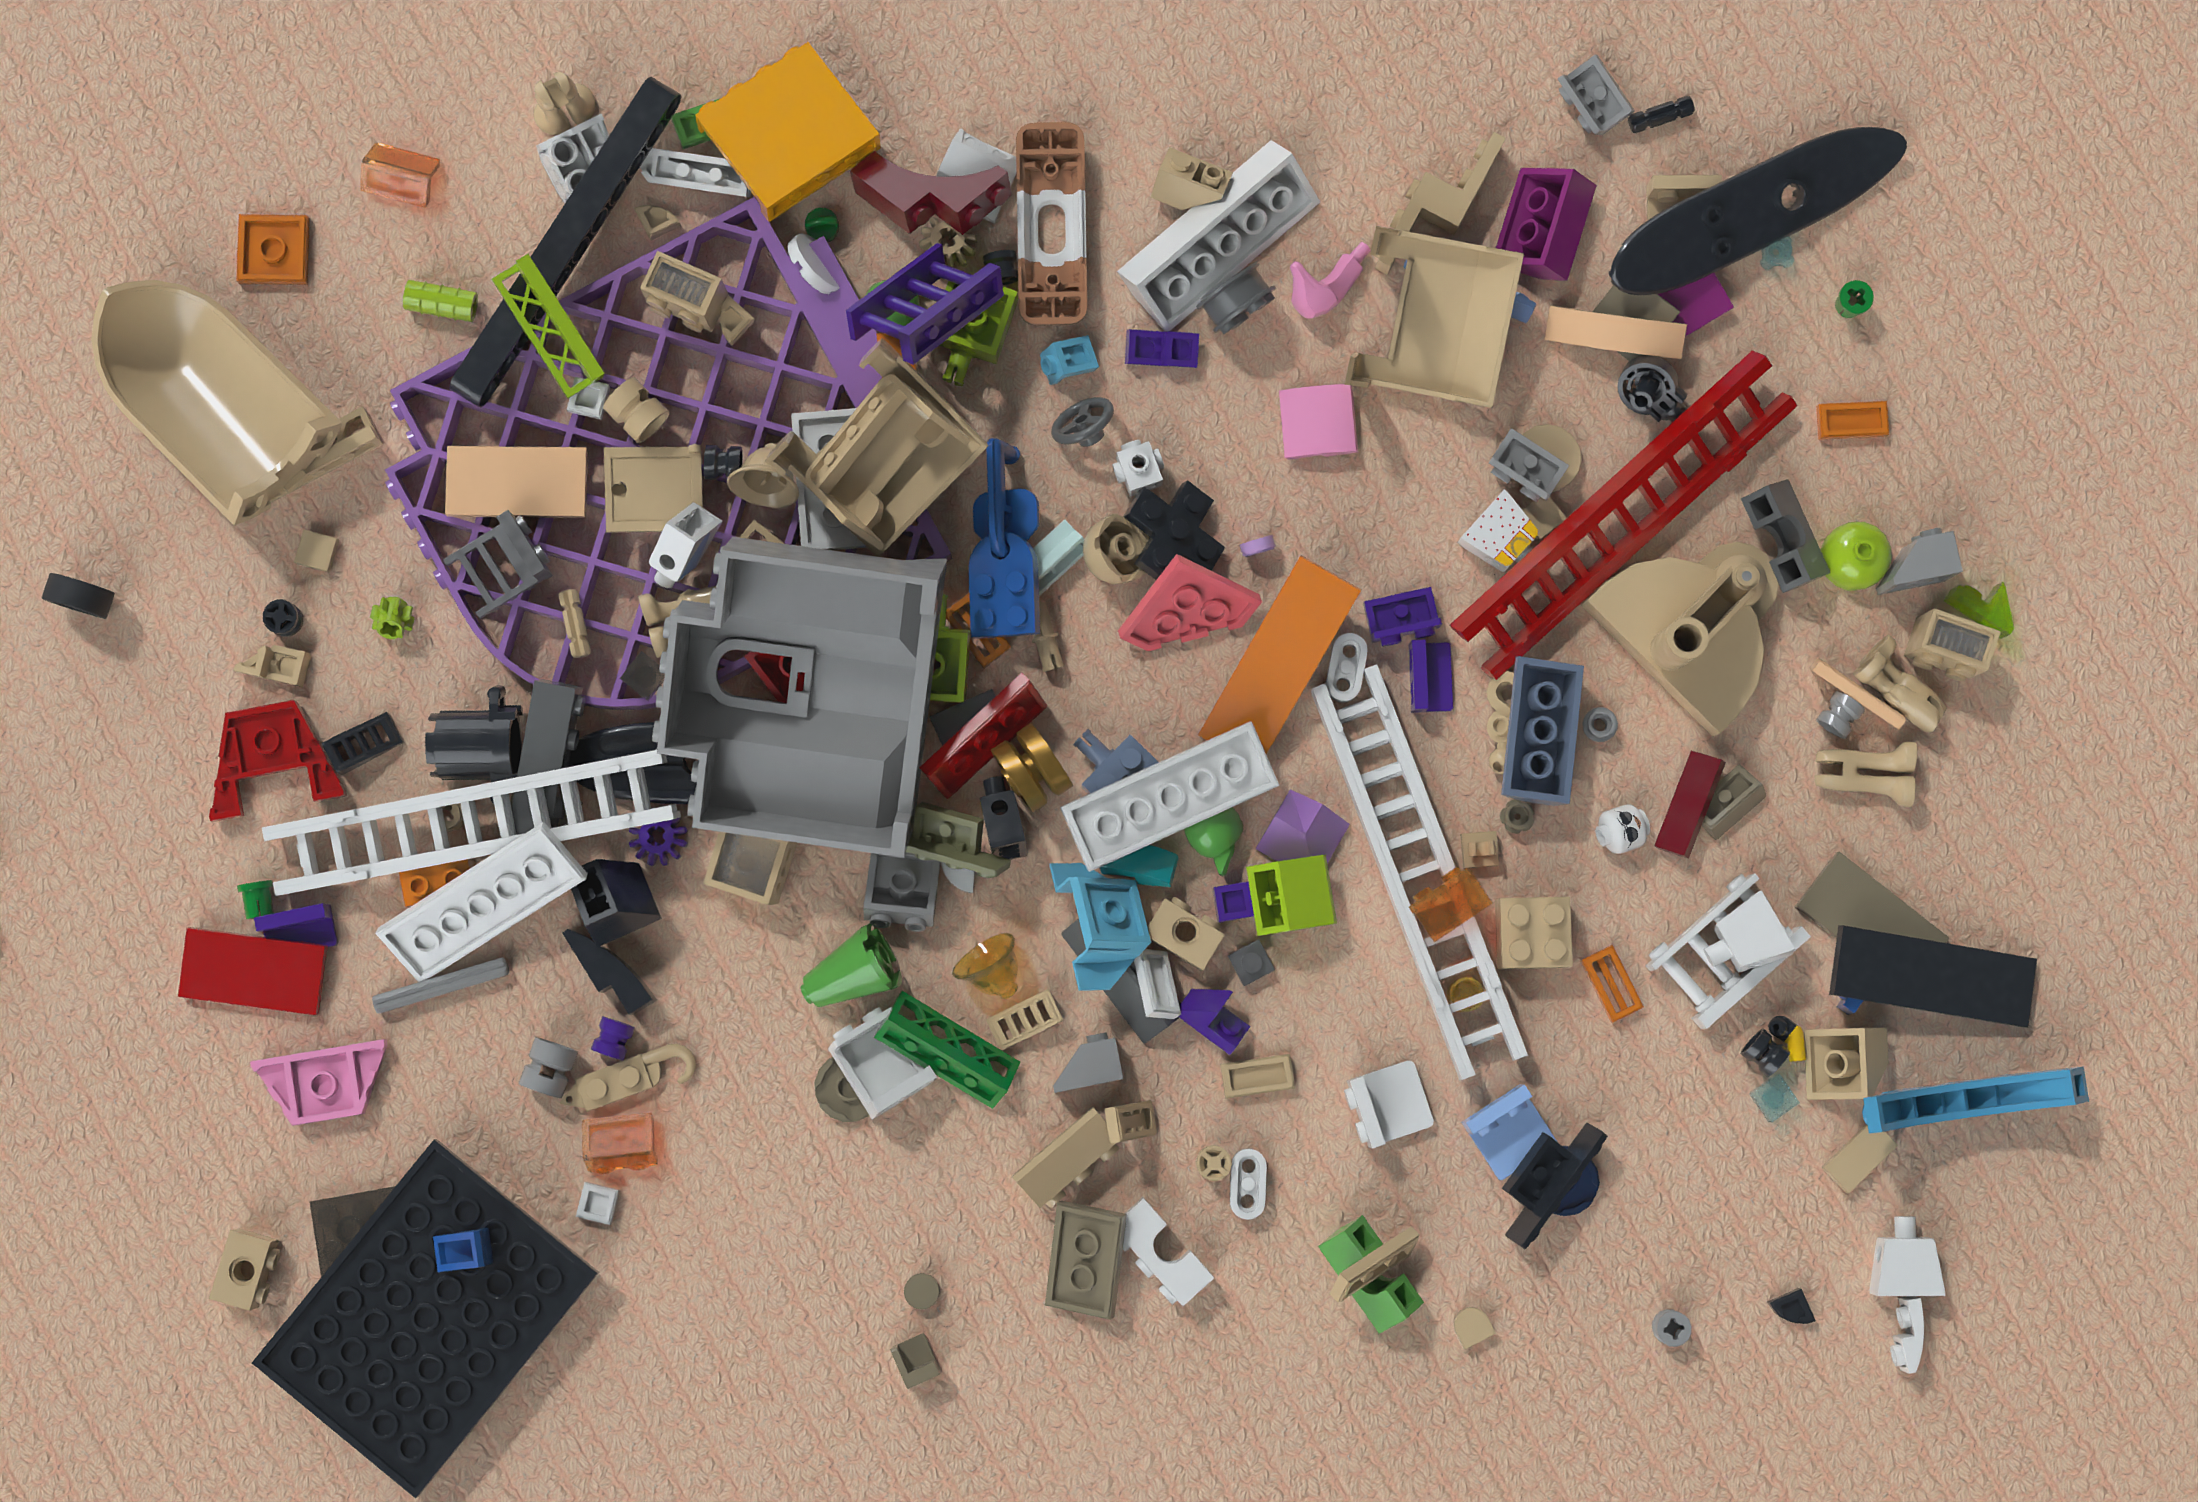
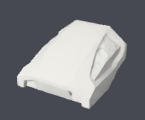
M602 114L536 145L541 163L557 194L564 203H566L609 137Z
M960 128L953 138L936 176H964L982 172L999 165L1008 172L1011 186L1017 174L1016 157L980 141ZM1001 206L995 208L983 219L995 224Z

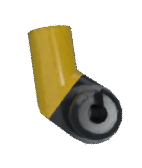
M1785 1016L1774 1017L1769 1022L1768 1029L1771 1035L1787 1044V1048L1790 1051L1789 1062L1807 1060L1803 1029Z

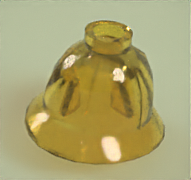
M1002 933L986 939L958 961L953 968L952 975L954 978L969 981L972 986L984 994L990 996L999 995L1002 999L1011 997L1018 989V985L1015 982L1018 976V962L1013 951L1015 938L1012 934Z

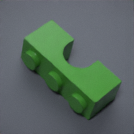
M1362 1215L1336 1230L1318 1247L1339 1276L1342 1271L1382 1246L1383 1243ZM1404 1273L1396 1278H1387L1381 1275L1352 1294L1379 1334L1407 1319L1424 1303Z

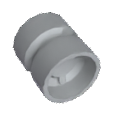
M535 1037L529 1053L532 1063L524 1066L518 1084L549 1096L562 1098L568 1083L565 1072L573 1069L578 1051ZM545 1065L555 1069L553 1077L539 1073L541 1066Z

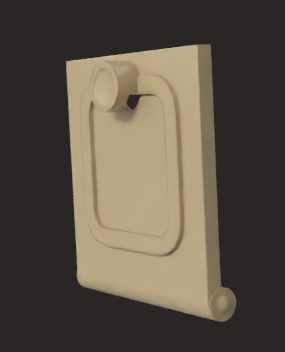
M693 444L689 445V447H604L606 533L662 532L669 520L693 502L703 508L701 445Z

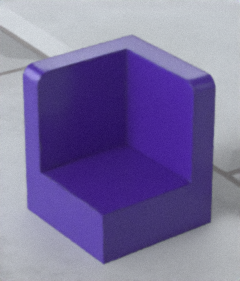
M1249 882L1213 887L1212 892L1218 923L1254 917Z

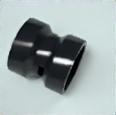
M706 445L704 453L705 479L716 480L718 477H723L724 474L728 478L733 471L742 467L743 450L741 446H730L725 452L724 449H720L717 445Z
M1762 1028L1747 1042L1740 1054L1748 1061L1756 1062L1759 1065V1071L1766 1077H1770L1786 1061L1790 1051L1782 1044L1777 1045L1772 1041V1035Z

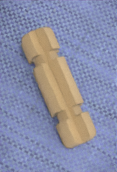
M575 589L562 591L559 593V600L562 608L565 609L562 611L567 637L571 640V643H569L571 655L574 658L588 656L591 653L589 641L585 639L588 635L583 612L578 607L581 604L579 594Z

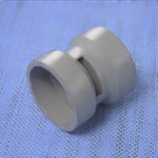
M1835 691L1830 699V710L1822 711L1816 721L1830 733L1839 738L1846 739L1851 732L1850 723L1859 719L1865 709L1850 696Z

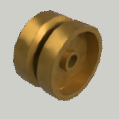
M1030 723L1017 732V741L1024 751L1023 755H1020L1012 743L1006 740L991 749V752L1002 768L1000 772L1012 790H1014V793L1017 797L1021 796L1031 812L1034 813L1047 804V795L1039 784L1040 782L1044 781L1051 792L1058 796L1073 787V783L1034 725Z

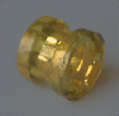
M1463 977L1450 984L1447 990V1000L1449 1004L1482 993L1484 990L1478 980L1471 977ZM1482 1002L1461 1009L1458 1012H1470L1476 1010L1479 1006H1481Z

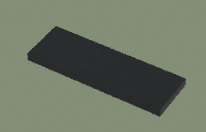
M1838 925L1829 995L2028 1028L2037 959Z

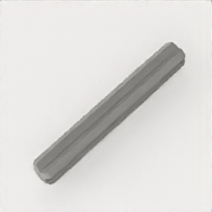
M501 957L381 993L372 997L374 1009L380 1014L500 978L509 974V967L505 958Z

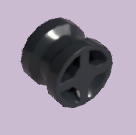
M999 250L983 256L985 266L988 263L1000 266L1003 285L1018 281V270L1015 269L1014 265L1017 260L1016 251Z
M277 599L265 607L263 622L265 627L271 632L282 637H290L301 629L303 614L291 602Z

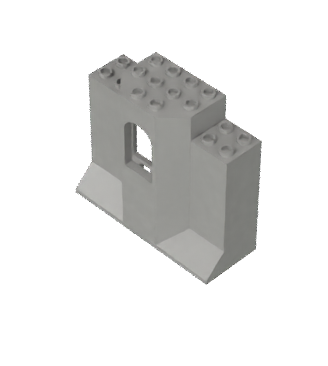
M732 537L725 546L721 547L720 553H716L714 559L713 573L718 574L719 579L716 588H712L710 604L682 600L676 609H672L670 617L665 618L663 638L668 639L667 651H663L661 654L659 671L660 673H665L663 686H659L657 691L656 707L661 708L660 720H656L654 723L652 741L658 742L657 754L698 759V761L693 763L691 781L697 782L694 795H690L688 803V816H693L692 828L904 857L914 828L915 807L917 805L921 775L919 767L922 765L947 559L896 560ZM735 649L792 657L787 703L727 693L720 686L717 669L721 657L727 651ZM798 672L805 673L803 691L796 690Z

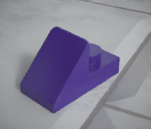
M1191 989L1179 1005L1181 1015L1178 1017L1231 1055L1251 1027L1223 1007L1233 992L1230 990Z

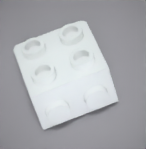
M1404 1061L1347 1080L1349 1088L1344 1090L1350 1110L1356 1108L1360 1122L1355 1123L1361 1143L1367 1142L1369 1148L1373 1149L1385 1145L1387 1141L1429 1128L1433 1125L1434 1120L1416 1066L1412 1061Z

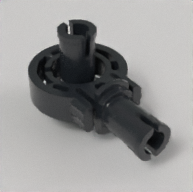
M1643 355L1631 359L1625 365L1619 377L1617 388L1620 399L1629 409L1639 414L1651 415L1657 422L1661 420L1673 422L1688 409L1683 404L1687 393L1678 386V375L1672 365L1666 360L1657 356ZM1633 379H1635L1636 388H1631L1634 383Z

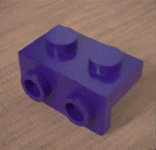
M1431 587L1363 602L1372 643L1381 641L1382 647L1401 643L1402 636L1415 634V639H1421L1436 635L1435 629L1440 628L1442 625L1441 617L1438 618Z

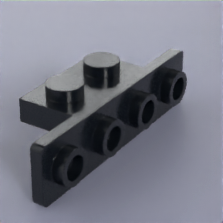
M1586 1123L1566 1149L1551 1136L1544 1132L1541 1133L1501 1188L1524 1206V1209L1506 1232L1505 1236L1523 1249H1526L1538 1237L1541 1228L1549 1217L1557 1211L1562 1199L1570 1188L1579 1181L1583 1170L1591 1159L1600 1152L1602 1144L1608 1137L1607 1134Z

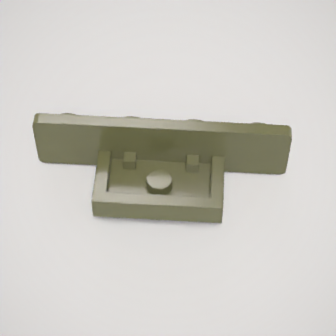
M925 802L916 805L914 828L906 852L915 854V857L920 860L944 862L947 867L952 869L965 868L972 870L984 878L997 877L1010 868L1011 863L1010 859L981 851L983 818Z

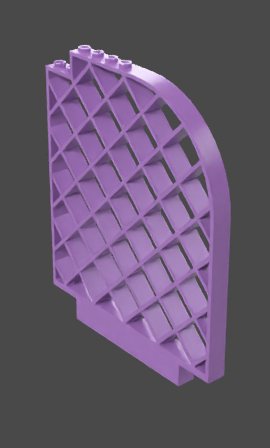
M755 197L559 300L567 315L570 314L600 323L591 351L600 367L613 327L658 340L643 386L649 391V399L656 398L661 403L698 413L688 447L693 444H702L710 417L756 430L748 456L757 449L763 448L767 433L784 438L792 431V428L771 422L784 377L831 390L825 411L837 410L843 392H846L853 407L857 408L879 380L882 379V376L869 364L864 369L859 366L862 357L877 343V332L872 329L857 341L850 339L846 309L859 301L825 237L823 236L809 243V245L840 287L829 295L821 293L812 287L801 276L800 270L803 267L798 261L795 264L792 263L790 256L785 252L770 222L761 213L760 204ZM750 218L756 228V231H751L745 228L738 227L736 225ZM717 235L750 244L737 288L725 285L729 296L742 308L746 304L790 317L778 360L774 361L732 349V346L723 334L720 344H715L674 332L679 317L672 314L669 319H664L662 328L617 315L627 283L647 274L657 251L673 258L685 253L682 262L695 266L701 244ZM766 246L796 301L795 305L749 292L763 247ZM679 270V271H678V272L683 273V274H685V275H687V276H690V277H692V278H694V279H696V280H699V281H701V282H703V283H706V284H708V285H711L710 282H707V281H705V280H703V279H700V278H698V277H696V276H694V275H691V274H689V273H687V272H684V271H682V270ZM674 286L672 295L678 296L680 289ZM610 293L604 311L586 306ZM546 313L537 326L544 327ZM549 319L547 328L551 329L552 322ZM806 319L837 376L836 378L788 365L802 320ZM534 330L538 339L541 340L542 332ZM546 333V335H545V340H544V344H543V347H544V348H545V345H546V342H547L549 333ZM532 342L529 351L521 350L516 358L517 361L525 364L511 408L487 402L480 408L455 392L435 387V385L454 376L472 348L470 347L390 390L395 399L390 402L394 413L400 421L406 420L411 429L406 432V435L416 451L421 448V451L385 469L390 479L385 484L395 500L401 499L405 507L401 514L411 530L417 529L421 537L417 544L427 560L433 559L437 570L433 571L437 582L443 590L449 589L472 631L500 662L534 685V681L540 679L528 674L510 660L524 612L527 611L564 622L562 611L528 602L531 590H526L518 595L515 600L504 604L510 606L511 610L498 648L485 633L464 597L466 594L483 598L476 586L470 585L472 579L462 564L457 580H455L449 567L443 561L444 558L425 524V521L429 520L470 532L471 536L468 544L493 529L489 527L491 517H476L475 523L431 511L445 465L447 464V446H452L463 408L466 407L507 419L499 447H514L521 424L565 436L562 447H576L578 440L600 447L641 446L629 434L627 441L624 442L583 430L582 426L585 420L583 415L572 413L569 425L525 413L538 368L548 369ZM670 344L715 357L702 402L656 389ZM552 360L558 370H560L561 361ZM727 360L773 373L760 418L714 405ZM565 363L563 374L583 379L587 378L580 366ZM604 374V377L596 382L609 384L610 388L616 389L626 380ZM418 394L449 402L435 449L430 446L407 403V400ZM430 464L416 506L401 478ZM701 464L702 476H704V465ZM724 474L723 477H718L716 480L727 483L728 478ZM587 493V505L605 510V498ZM738 496L735 497L725 532L717 531L712 539L714 542L721 543L718 553H720L721 547L725 546L732 537H736L746 501ZM798 499L795 502L796 507L784 544L796 545L800 532ZM925 509L916 519L918 525H910L902 533L912 537L906 560L917 559L921 542L926 538L934 553L926 559L941 558L947 559L948 562L952 559V555L929 512ZM605 512L591 557L546 544L554 518H539L533 540H531L533 545L540 544L546 555L587 566L579 592L581 604L578 605L582 609L586 629L628 641L610 699L582 695L586 697L585 706L611 710L656 708L657 695L623 699L639 645L653 648L650 637L643 635L646 621L640 603L631 632L585 618L599 572L601 570L645 583L642 594L648 593L655 597L657 587L679 594L687 589L699 590V588L675 582L672 588H665L654 580L657 570L653 567H650L649 574L603 561L611 537V533H606ZM857 548L846 549L845 552L856 554ZM478 549L466 555L474 569L480 555ZM713 571L708 587L717 586L719 575L714 574ZM488 590L494 600L504 595ZM567 634L552 681L560 683L566 682L573 659L569 646L571 640H569ZM745 657L735 662L721 658L718 667L722 669L717 671L719 683L721 684L751 668Z

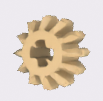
M932 216L929 219L932 228L922 227L921 234L926 238L919 241L920 248L928 250L936 243L943 246L942 238L949 236V240L954 237V246L948 247L947 243L945 247L943 246L944 260L947 262V266L955 268V261H958L962 267H965L967 260L964 255L975 256L976 253L975 249L970 246L977 243V235L969 234L973 227L961 235L946 222L942 221L939 223L937 218Z

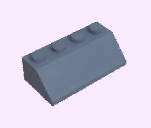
M1521 656L1516 657L1501 795L1523 802L1551 806L1570 804L1584 666Z

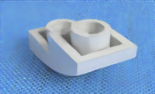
M1906 1296L1898 1298L1900 1307L1896 1308L1898 1323L1902 1329L1905 1328L1906 1333L1893 1335L1894 1345L1890 1346L1894 1365L1896 1367L1899 1366L1900 1371L1911 1374L1916 1373L1922 1354L1924 1316L1921 1298Z

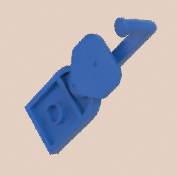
M991 438L988 440L987 444L989 446L986 448L988 492L981 494L973 505L974 532L982 540L973 549L969 560L971 638L982 639L1040 634L1038 560L1033 547L1028 542L1029 538L1039 527V502L1035 494L1029 490H1005V464L1012 465L1016 463L1020 458V451L1017 447L1002 440Z

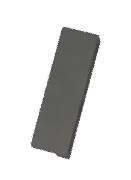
M1077 919L1061 934L1075 954L1079 956L1086 950L1080 922ZM1134 961L1110 990H1103L1143 1043H1147L1179 1019V1017L1175 1019L1146 1017Z

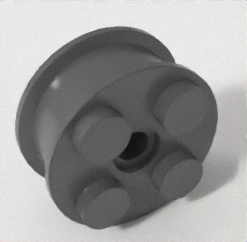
M1258 262L1251 264L1227 280L1197 304V309L1204 308L1216 325L1213 329L1214 333L1221 330L1223 334H1226L1230 330L1235 329L1249 318L1246 315L1247 311L1251 315L1275 299L1272 292L1276 287H1269L1256 269L1259 266Z

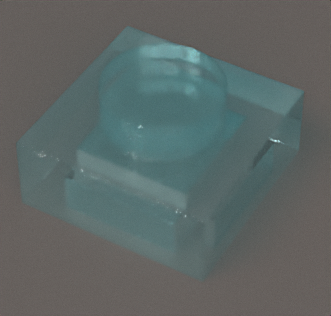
M1780 1074L1774 1075L1749 1093L1769 1123H1772L1800 1103Z

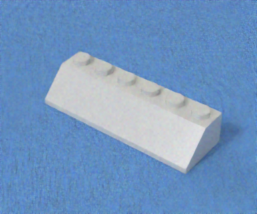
M1270 140L1233 172L1221 200L1189 209L1117 272L1131 294L1164 331H1170L1197 308V304L1235 276L1316 207L1320 200L1293 154Z

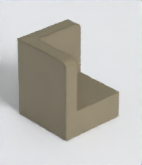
M923 1333L890 1349L907 1389L941 1373L927 1337Z

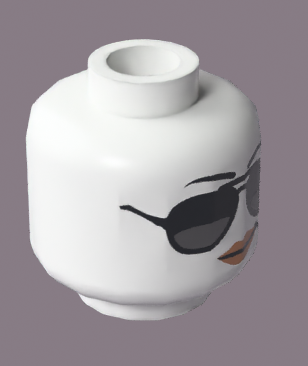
M1627 804L1604 811L1599 817V826L1595 830L1597 840L1601 846H1606L1614 854H1621L1643 846L1647 835L1650 833V823L1643 810Z

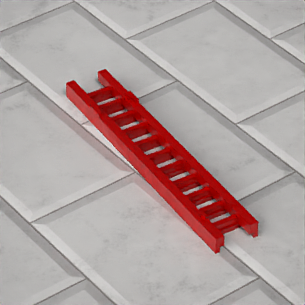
M1753 350L1748 353L1449 625L1452 630L1457 632L1467 642L1484 627L1500 649L1481 665L1484 673L1495 680L1503 675L1515 664L1517 656L1522 657L1722 474L1726 471L1730 472L1738 465L1755 444L1798 406L1792 396L1782 392L1763 410L1760 407L1761 403L1750 386L1772 367L1767 356ZM1737 398L1752 419L1738 433L1723 411ZM1712 420L1727 441L1713 455L1698 434ZM1687 443L1702 464L1688 478L1673 457ZM1662 466L1677 486L1663 501L1648 480ZM1637 488L1652 509L1638 524L1623 504V501ZM1612 511L1627 531V534L1613 546L1598 526ZM1586 535L1601 554V557L1588 569H1586L1572 549ZM1559 559L1562 560L1575 579L1563 592H1561L1547 572ZM1534 582L1537 583L1550 602L1537 615L1522 595ZM1511 605L1525 625L1512 638L1496 617L1499 614H1504L1508 610L1507 606Z

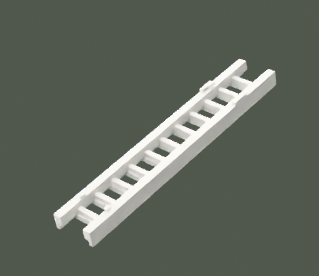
M1376 664L1364 669V676L1372 698L1335 710L1326 684L1312 688L1311 694L1459 1080H1464L1475 1075L1465 1046L1468 1044H1472V1047L1494 1039L1493 1035L1502 1032L1513 1061L1528 1056L1378 665ZM1378 711L1385 729L1348 743L1342 724ZM1391 743L1397 762L1360 775L1353 756ZM1403 775L1410 794L1373 807L1366 788ZM1415 807L1423 828L1386 841L1378 821ZM1427 838L1435 861L1398 874L1390 851ZM1439 869L1448 893L1411 906L1402 883ZM1452 902L1460 926L1423 939L1414 915ZM1464 934L1473 958L1436 972L1427 948ZM1477 967L1486 991L1448 1004L1439 980ZM1489 999L1498 1024L1461 1038L1452 1013Z
M657 750L262 827L264 841L296 835L300 864L304 871V876L273 882L275 896L494 854L525 834H516L509 793L527 790L534 827L544 822L559 841L680 818V810L677 811L676 804L651 809L643 767L666 763L667 757L664 754H657ZM627 770L635 812L618 815L610 774ZM594 777L602 818L584 821L576 780ZM560 784L568 825L551 828L543 787ZM493 797L501 838L483 841L475 800ZM460 803L469 844L450 848L442 806ZM427 810L436 851L417 854L409 813ZM394 816L403 857L384 860L376 819ZM362 822L370 863L352 867L344 826ZM329 829L337 870L319 873L311 832Z

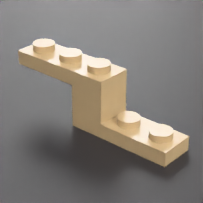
M1493 132L1489 142L1482 139L1473 156L1478 160L1474 170L1472 171L1467 168L1457 186L1463 190L1428 172H1425L1421 181L1414 179L1405 196L1410 199V202L1405 211L1400 208L1397 210L1390 227L1410 232L1419 216L1455 235L1506 138ZM1376 255L1375 257L1379 258L1375 269L1387 275L1396 258Z

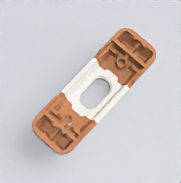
M1070 122L1028 123L1020 128L1016 137L1019 312L1022 319L1030 325H1074L1081 322L1087 313L1084 134L1079 126ZM1047 205H1057L1065 213L1066 243L1064 249L1056 254L1043 252L1038 242V214L1041 208Z

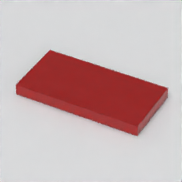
M1021 672L919 768L946 799H949L994 757L991 749L1005 740L1008 742L1013 740L1017 736V732L1029 725L1048 705L1032 682Z
M188 927L186 928L178 997L318 1015L328 945Z

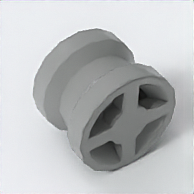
M1665 1309L1655 1315L1652 1321V1331L1658 1341L1668 1346L1677 1347L1689 1340L1692 1326L1684 1314L1673 1309Z

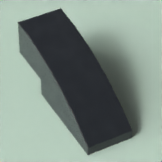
M567 929L562 932L597 991L604 993L613 988L629 1015H634L657 1001L638 974L611 950L603 945L597 948L593 939L574 930Z

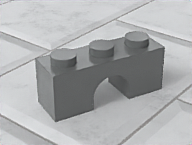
M1789 479L1767 485L1741 498L1754 529H1766L1775 539L1778 556L1769 561L1783 593L1802 587L1831 573Z

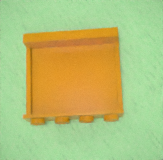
M809 42L800 47H792L784 54L782 59L773 65L768 64L761 67L753 78L745 83L735 84L728 90L725 96L716 102L710 101L706 103L695 115L700 133L705 131L760 203L761 213L768 222L857 165L873 151L881 149L879 132Z

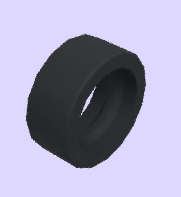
M50 573L42 599L65 608L106 619L115 593L81 580Z

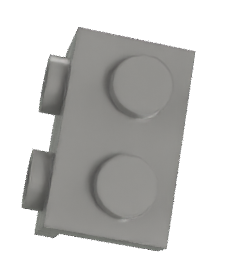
M1598 55L1592 56L1570 74L1562 75L1558 78L1562 85L1559 88L1561 96L1570 106L1574 103L1581 114L1577 117L1578 121L1587 133L1593 132L1595 135H1603L1635 112Z
M1512 428L1489 461V464L1494 466L1490 473L1507 484L1511 478L1522 484L1523 487L1520 492L1535 502H1538L1540 497L1548 500L1550 494L1569 467L1568 464Z

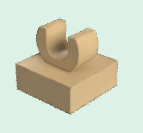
M1496 831L1460 834L1463 869L1499 866Z

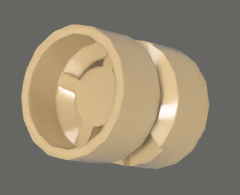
M632 377L612 392L604 403L603 409L617 423L624 422L623 429L637 443H642L665 423L670 412L656 398L649 399V391L635 377Z

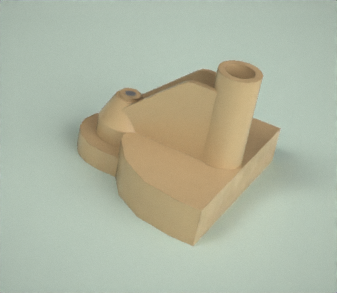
M1733 542L1720 545L1704 556L1698 563L1672 557L1635 563L1604 583L1581 606L1714 737L1720 734L1739 715L1758 686L1764 655L1758 621L1767 613L1775 601L1779 583L1769 563L1771 560L1766 553L1754 545Z

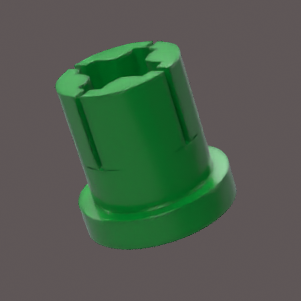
M1860 280L1846 283L1839 291L1835 301L1837 312L1841 313L1844 311L1841 316L1845 318H1853L1865 313L1870 309L1874 301L1871 287ZM1859 293L1860 295L1856 298V303L1853 306L1850 305L1848 302L1852 296L1855 297Z
M273 880L237 885L238 893L242 892L246 919L259 917L257 901L259 903L260 916L274 913L270 888L273 887Z

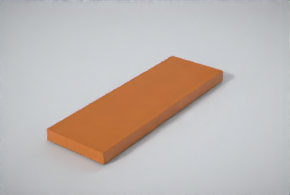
M1301 555L1198 736L1205 740H1210L1250 721L1253 723L1263 749L1267 754L1362 589Z

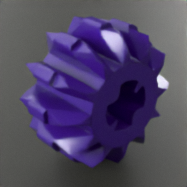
M681 817L642 825L640 829L635 827L629 828L630 833L639 835L638 839L629 842V846L632 848L642 846L637 851L635 857L641 860L649 853L647 864L650 866L656 864L658 855L663 866L669 865L668 853L675 859H679L681 855L674 848L676 845L681 847H687L688 842L678 839V836L688 832L685 826L675 828L680 822ZM663 828L665 832L662 836L665 842L662 845L655 842V846H653L651 843L654 840L652 832L654 830L661 832Z

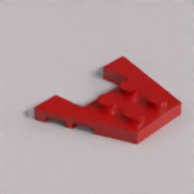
M289 700L225 713L218 755L220 757L217 779L214 781V800L209 813L210 821L216 822L244 816L239 787L240 780L306 767L308 769L314 802L347 796L344 786L297 701Z

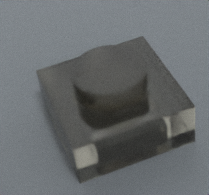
M641 651L620 679L649 701L658 690V687L664 683L665 673H660V665Z

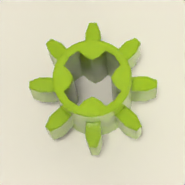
M382 597L380 606H372L370 618L374 620L372 629L377 630L382 637L387 639L403 638L404 631H412L415 620L411 616L413 607L408 606L406 601L399 597Z

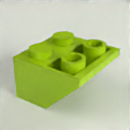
M1326 855L1246 867L1257 936L1337 924Z

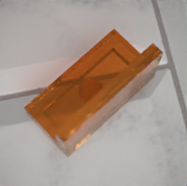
M378 142L374 143L361 161L360 191L426 208L430 202L431 178L440 167V159Z

